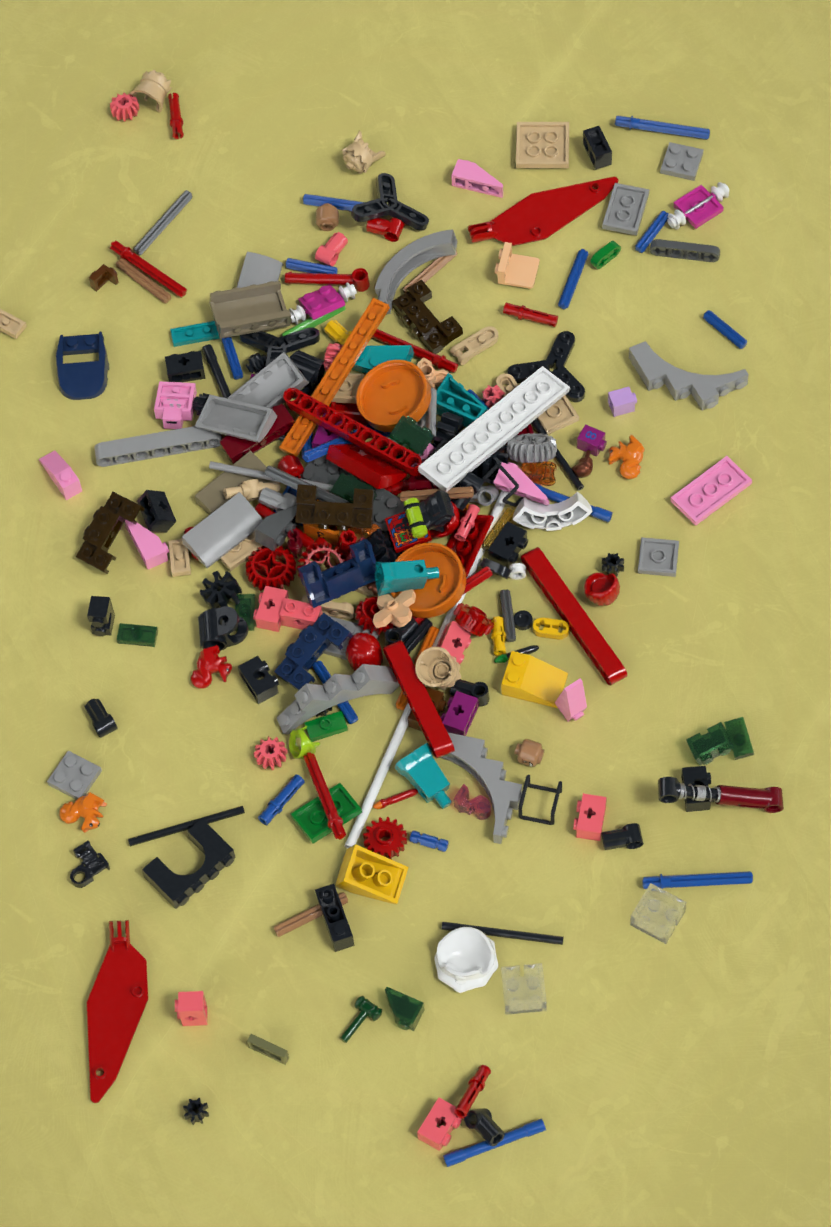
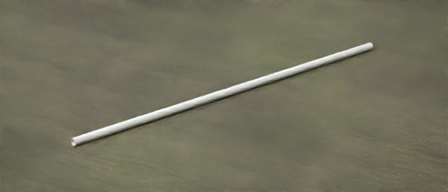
M501 490L491 512L494 519L467 578L475 574L504 509L505 503L502 500L509 492ZM466 593L447 612L432 647L437 646L445 626L452 620H455L454 610L458 604L463 602ZM407 703L362 804L361 809L363 813L357 816L344 845L347 849L357 843L408 727V716L411 712L409 703Z

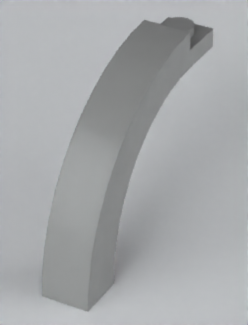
M453 229L436 232L417 239L401 249L386 264L378 277L375 291L378 300L389 304L390 309L387 314H391L392 301L397 288L410 272L430 260L456 254L458 241Z

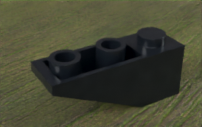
M334 883L315 889L335 952L355 946L353 935Z

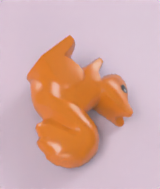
M631 435L629 436L630 443L628 445H624L619 441L620 448L612 446L609 450L610 457L608 458L610 465L620 459L624 461L620 466V474L626 479H634L640 474L641 466L639 463L642 461L643 452L645 451L642 444Z
M88 792L87 795L79 797L74 803L72 801L65 803L60 808L59 815L61 820L67 824L74 823L80 817H83L85 820L81 830L86 833L88 830L96 829L100 826V821L96 817L103 818V815L98 809L99 807L107 806V803L102 798Z

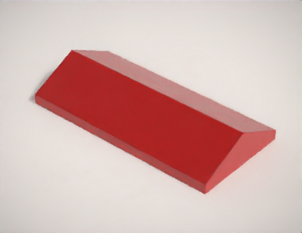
M461 514L459 520H461V518L464 517L465 514ZM477 515L474 521L475 525L470 529L465 542L458 541L454 537L459 528L458 526L447 544V547L453 550L459 557L465 569L466 578L494 519L492 515Z

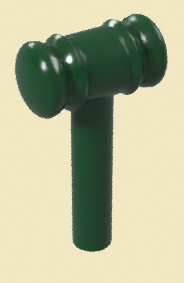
M360 996L355 1002V1008H358L361 1012L340 1037L345 1043L348 1042L367 1016L376 1021L382 1015V1009L378 1008L377 1005L368 999H365L364 996Z

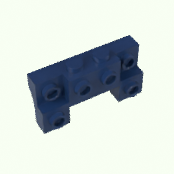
M367 539L349 546L352 559L321 572L320 566L315 561L298 568L301 583L305 587L309 604L313 608L340 598L344 594L356 591L358 588L375 581L376 560L372 545Z
M323 613L313 626L309 625L300 632L299 638L295 643L288 646L285 653L286 658L274 672L299 691L306 683L309 684L310 681L315 682L316 679L308 671L332 643L341 650L343 648L341 644L347 637L351 639L353 635L340 623L335 622Z

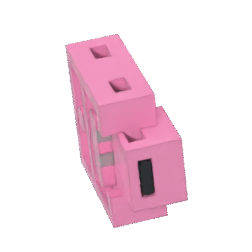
M159 381L154 412L156 419L163 420L164 429H181L184 420L192 421L194 412L193 401L197 395L196 383Z

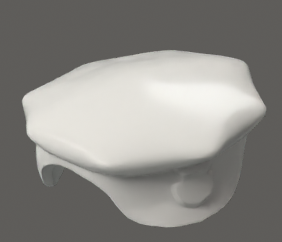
M460 927L454 929L438 943L437 952L434 956L438 979L449 985L456 992L463 993L485 986L493 973L498 969L494 941L476 928Z

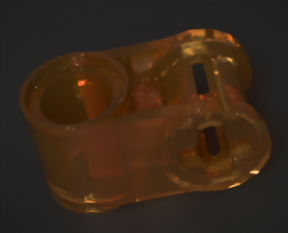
M550 461L522 463L521 470L533 483L544 486H552L556 483L554 473L557 465Z

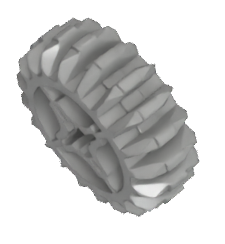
M542 433L516 435L507 444L509 458L522 463L549 461L556 456L557 452L556 439Z

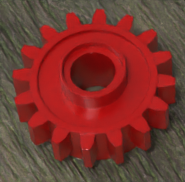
M378 597L365 598V601H360L359 606L356 608L355 620H359L358 626L363 625L364 631L369 629L370 634L376 631L378 635H380L381 631L385 633L389 628H393L395 625L391 622L385 627H375L373 618L380 611L377 606Z
M460 603L454 610V615H456L455 621L462 628L476 636L490 634L494 627V623L491 622L492 620L487 618L486 614L475 606L470 607L468 604Z
M379 817L378 823L371 821L372 827L366 826L367 833L363 834L365 839L364 847L391 860L394 856L399 857V852L404 851V845L407 844V838H405L407 833L406 830H403V824L397 826V819L390 822L389 817L386 818V821ZM384 837L390 838L387 841L381 840Z

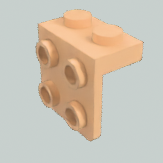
M505 242L503 249L499 251L500 263H496L495 274L498 275V284L528 289L533 288L540 260L535 257L512 254V243Z

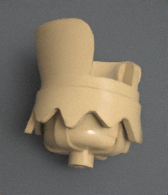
M153 70L148 73L146 71L143 73L140 84L130 94L136 95L138 92L145 94L144 100L147 101L148 97L157 101L156 111L160 113L163 108L164 97L172 88L169 87L171 80H167L161 72Z
M360 130L353 143L342 150V154H344L343 159L347 163L346 167L349 170L358 171L359 174L362 172L366 173L373 162L386 155L384 151L373 152L368 147L369 144L367 142L364 143Z
M430 647L424 650L416 661L417 677L427 686L445 690L447 687H453L455 681L461 679L459 673L461 666L456 661V657L451 656L442 647Z

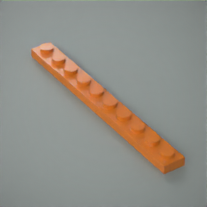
M375 298L371 300L311 397L327 406L330 405L389 311V304ZM299 415L280 445V450L297 457L317 424Z

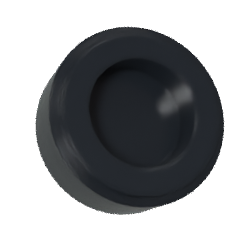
M518 611L514 615V624L517 629L527 630L532 626L533 618L528 611Z

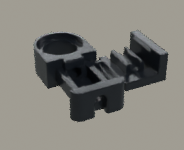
M89 841L73 850L76 857L82 859V864L70 874L72 884L75 887L83 888L93 882V877L105 868L110 870L107 860L101 853H96ZM77 874H84L85 879L82 882L74 880Z

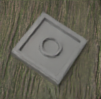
M641 537L638 574L676 577L679 541Z

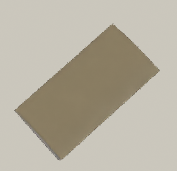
M251 451L233 464V466L264 472L267 468ZM224 471L195 495L196 503L210 515L230 500L224 498V488L238 487L243 481L258 479L259 482L262 481L263 483L274 481Z

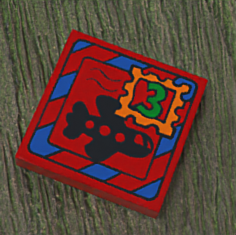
M405 512L385 518L396 553L407 550L415 545L432 541L429 530L428 534L422 538H414L412 536Z

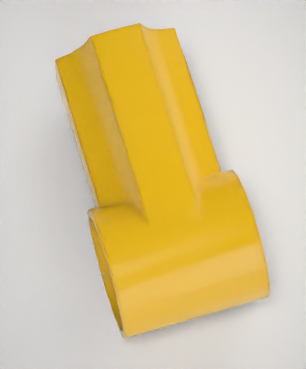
M337 320L329 321L324 328V332L335 343L344 345L352 332H348Z

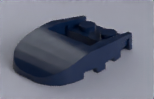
M102 331L99 334L65 337L60 335L56 353V366L59 388L66 398L71 400L92 399L100 396L105 391L108 382L109 362ZM99 353V361L63 364V356Z

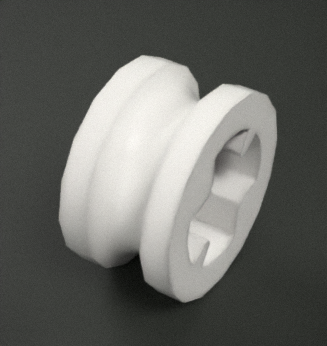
M514 563L509 566V569L512 570L509 575L511 579L520 580L526 577V566L524 564Z

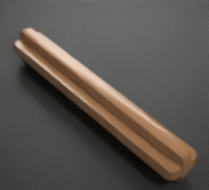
M457 250L455 255L443 256L434 260L403 287L404 294L407 293L408 287L418 281L423 280L426 283L458 254Z
M120 258L116 262L117 267L163 303H168L171 300V295L126 260Z
M471 486L451 488L446 493L449 494L450 499L472 498L474 496V489ZM441 489L402 491L400 500L404 502L409 498H417L419 501H424L428 496Z
M344 892L338 894L342 905L348 903V898ZM317 904L275 925L274 931L276 935L280 937L322 916L320 905Z

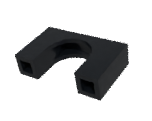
M203 819L199 820L187 831L189 839L205 855V861L198 871L190 875L175 874L158 857L142 869L144 878L175 909L185 905L189 897L194 893L200 892L209 880L215 879L224 867H229L236 858L234 849Z

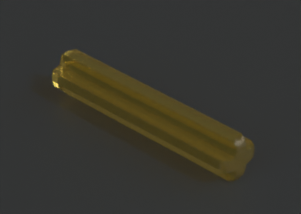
M507 507L484 539L482 543L483 550L488 551L507 521L510 522L512 520L514 509Z

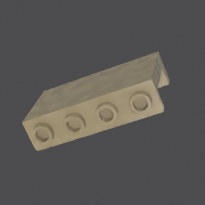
M270 281L264 284H253L247 287L210 293L209 304L220 339L290 326L291 313L290 310L286 309L280 290V281Z

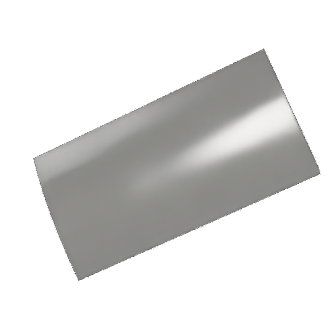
M247 252L237 288L279 281L283 263L268 256Z
M283 352L230 395L228 399L272 408L273 406L285 403L283 394L288 388L301 390L309 382L289 356Z
M209 395L195 427L259 443L273 426L277 415L271 408Z
M239 492L184 534L182 542L206 568H209L254 533L263 519Z

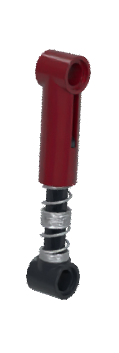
M663 777L658 780L659 801L662 803H674L684 797V799L692 798L697 801H704L706 799L711 802V800H715L717 805L764 809L767 813H778L784 809L783 793L779 787L759 789L718 785L717 787L710 788L704 785L692 786V784L685 786L684 783L678 782L675 777Z

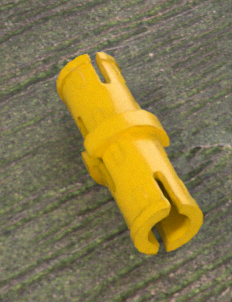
M496 616L491 619V622L494 623L491 639L494 643V655L499 656L506 654V633L504 632L503 617Z

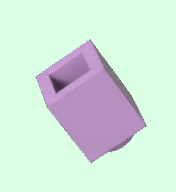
M630 387L608 392V404L613 417L635 411L637 398L635 393L631 392Z

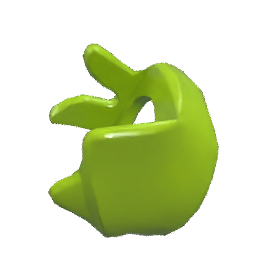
M307 726L292 730L290 733L289 749L295 759H304L308 752L314 754L316 747L320 745V742H311L305 734L304 730L307 729ZM296 738L301 739V750L296 745Z

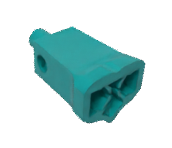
M424 560L375 563V584L378 596L411 589H422L427 579L439 578L438 567L426 568Z
M428 743L396 763L395 769L397 772L409 780L427 803L436 799L442 809H445L452 803L445 793L449 789L450 783L434 760L432 749Z

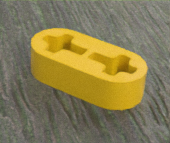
M538 618L533 623V632L538 637L563 640L569 635V625L563 620ZM540 625H544L543 630H539ZM559 627H563L562 633L558 632Z

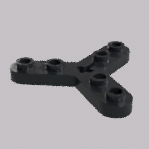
M387 173L378 175L376 181L378 199L357 204L351 211L352 218L357 222H365L390 215L400 219L403 223L416 230H425L429 223L426 215L397 200L395 179Z
M310 327L282 337H276L260 331L239 335L241 342L267 352V366L283 352L287 354L314 345L320 340V332L318 329Z
M563 331L558 334L546 360L514 364L508 369V374L512 375L517 383H522L542 366L550 371V368L552 369L554 363H556V369L550 372L570 387L566 397L571 402H580L585 397L583 385L565 368L575 345V336L569 331Z

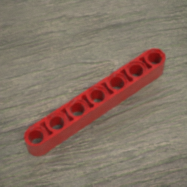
M402 640L383 647L387 661L435 758L437 759L454 752L455 749L451 738L424 684L417 677L415 666Z

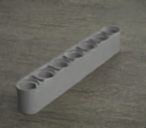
M192 426L101 442L94 446L96 463L98 466L106 467L215 448L221 445L222 435Z

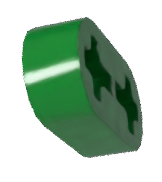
M615 241L609 242L593 255L590 263L597 269L602 268L619 254L621 246Z

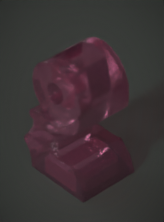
M463 784L454 798V807L458 809L459 813L464 812L468 815L474 813L475 817L479 820L487 819L491 814L489 800L479 795L468 801L469 790Z

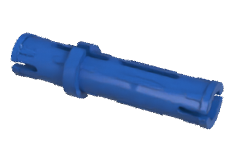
M295 774L274 800H270L267 808L258 816L259 821L267 826L277 814H280L284 805L305 783L304 779Z

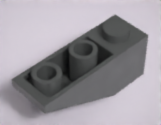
M297 505L267 516L255 529V541L272 551L281 546L288 536L289 530L293 533V529L298 524L296 523Z

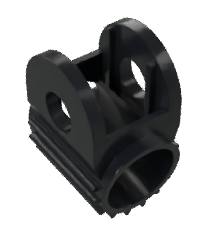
M298 350L289 358L309 382L300 391L310 396L323 378L325 371L324 360Z
M224 606L208 609L198 616L200 646L203 649L218 645L221 651L241 643L248 634L247 622L239 617L232 607ZM238 627V632L235 635H230Z

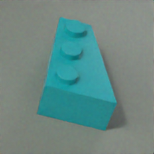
M411 345L366 346L352 370L367 374L375 366L386 361L406 360L411 362L414 351Z
M448 373L437 389L436 414L442 416L443 413L449 412L463 417L462 424L468 427L487 411V407L472 393L470 394L465 390L464 386L453 379L452 375Z

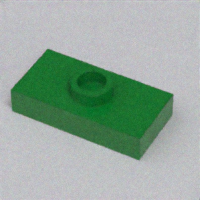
M342 711L305 722L311 742L348 731Z

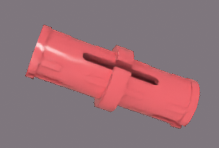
M470 504L465 516L461 518L460 526L454 536L458 541L465 542L470 529L474 527V521L480 511L478 506Z

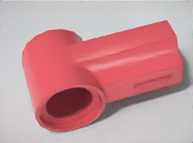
M340 232L334 233L325 246L321 245L318 248L315 259L328 266H334L338 260L339 253L348 243V239Z

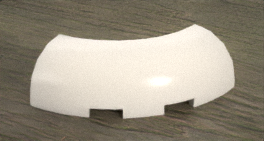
M578 491L569 499L549 504L548 506L533 502L524 497L516 507L512 520L531 529L561 530L562 527L575 525L584 520L592 513V508Z

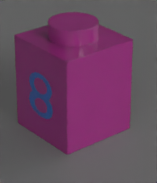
M586 424L577 438V449L585 452L589 450L591 451L590 454L596 457L600 451H604L607 444L605 432Z

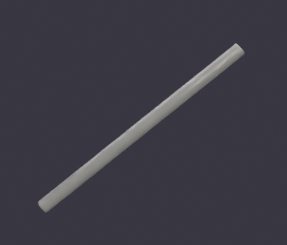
M212 461L209 464V469L276 481L266 476L264 471ZM301 479L325 491L336 493V485Z

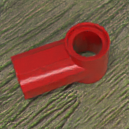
M375 218L367 221L366 230L383 235L391 242H397L404 228V223L397 218H391L390 220Z
M342 531L340 535L337 553L344 552L341 559L347 558L350 553L349 546L357 541L354 531Z

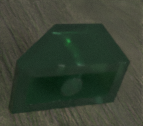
M386 987V999L395 1023L403 1030L410 1029L414 1031L425 1010L424 1002Z

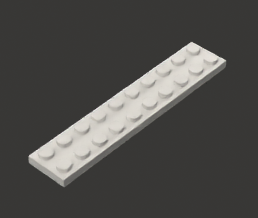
M542 366L419 465L418 471L442 491H449L468 472H472L566 395L570 387Z

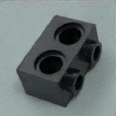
M600 126L583 130V145L595 170L612 165V150Z

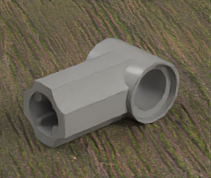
M492 485L481 486L470 502H477L483 506H488L497 500L499 491ZM485 492L491 495V499L486 497Z
M266 487L260 493L259 503L279 512L297 505V497L290 493L283 495Z

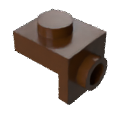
M103 264L97 271H94L89 277L91 288L97 292L107 281L117 285L119 281L115 269Z

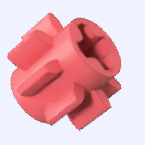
M488 385L482 391L483 398L481 400L486 403V406L491 408L492 405L494 406L503 398L505 392L500 390V387L497 385L494 388Z

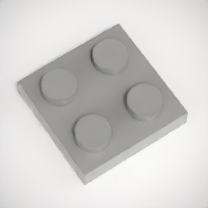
M669 142L660 174L695 181L704 149Z
M68 751L47 783L49 786L77 800L79 797L87 794L102 772V769L92 762Z

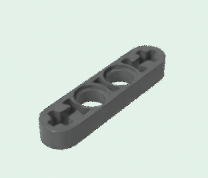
M655 239L651 242L650 253L655 256L704 262H717L720 258V249L713 245Z

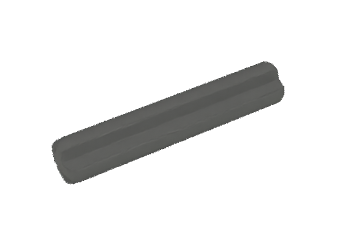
M508 589L501 590L500 600L506 641L514 642L516 641L511 594Z

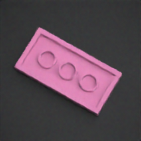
M726 456L673 495L670 501L696 526L750 486L752 479Z

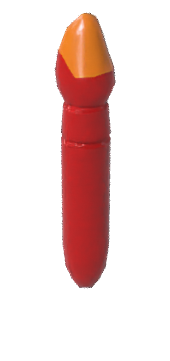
M409 789L386 799H381L373 805V808L383 809L387 805L415 796L418 790Z

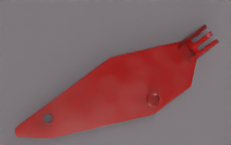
M609 177L532 193L491 221L469 225L468 231L472 243L494 238L503 243H512V246L547 239L604 200L619 180L617 177Z
M121 920L117 921L118 937L115 938L113 921H109L110 946L87 1000L90 1096L93 1103H99L115 1082L148 1002L147 961L130 944L129 920H125L126 937H122ZM98 1071H102L104 1074L102 1076H98L96 1073Z

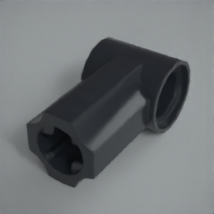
M468 472L460 483V487L471 486L474 489V495H476L485 481L474 473ZM471 498L451 499L457 508L462 511L471 500Z
M411 617V621L403 627L398 628L394 626L389 628L385 632V646L400 640L404 642L418 627L415 619Z
M459 679L455 681V685L450 689V695L453 696L456 691L478 698L480 707L488 704L490 699L488 686L484 682L472 683Z
M91 699L84 706L85 710L91 718L94 729L100 738L118 729L113 717L107 713L99 699Z
M637 823L627 824L622 829L602 832V842L605 850L622 847L637 849L644 844L640 825Z
M487 1108L469 1110L464 1118L465 1125L469 1129H475L490 1146H496L503 1140L505 1136L503 1134L504 1131L492 1120L491 1112Z

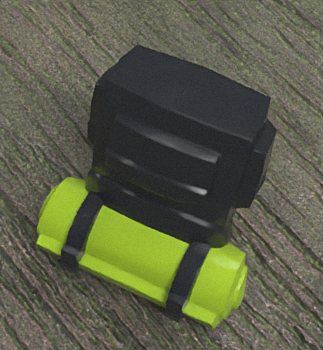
M436 491L421 502L417 498H409L403 502L410 532L414 538L426 536L430 529L444 532L443 526L455 516L449 494L445 491Z

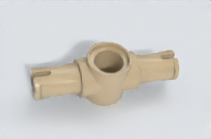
M258 479L243 481L238 487L224 488L223 494L225 499H231L240 492L247 501H254L259 499L263 488L267 487L280 492V483L276 481L263 483L262 481L259 482Z

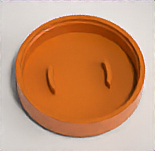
M390 360L375 366L364 376L357 390L356 402L360 413L370 426L383 432H397L409 428L422 418L431 401V387L424 373L415 364L406 360Z
M422 543L404 551L395 562L424 560L426 568L438 567L439 578L427 579L424 588L413 590L416 594L415 603L409 606L412 616L432 618L452 609L461 599L466 587L465 569L456 553L447 546L438 543ZM402 591L393 592L391 595L395 599Z

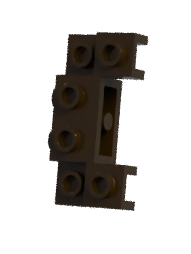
M420 280L408 287L407 293L393 300L392 305L400 315L403 324L406 327H410L413 336L416 339L419 338L430 352L437 354L451 341L463 335V328L453 316L441 323L424 304V302L432 298V291L423 280Z
M298 484L296 523L318 525L320 529H329L330 526H337V530L345 531L349 527L372 529L374 490L354 488L353 504L317 501L318 486Z
M112 492L105 506H101L94 513L93 521L85 529L82 538L85 541L76 557L108 574L109 570H107V567L111 560H116L115 556L108 553L114 539L125 520L136 525V516L139 511L143 512L145 508Z

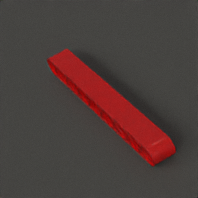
M288 388L284 392L283 398L288 408L412 476L421 475L418 471V466L423 462L418 454L296 388ZM357 430L355 433L350 434L351 431ZM368 438H372L371 441L365 442ZM387 446L385 450H380L382 447ZM398 455H403L401 458L396 459ZM418 463L417 466L411 467L412 464Z
M536 547L521 555L522 563L526 566L527 571L561 619L568 623L569 630L607 684L611 686L626 678L628 675L625 667L541 549Z

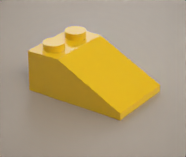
M511 651L501 684L502 695L558 708L555 701L564 690L568 673L531 655Z
M355 844L346 850L335 886L353 894L397 904L409 867Z

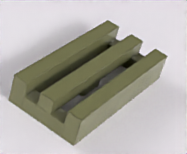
M253 1034L249 1036L247 1042L250 1049L286 1065L289 1059L287 1050Z

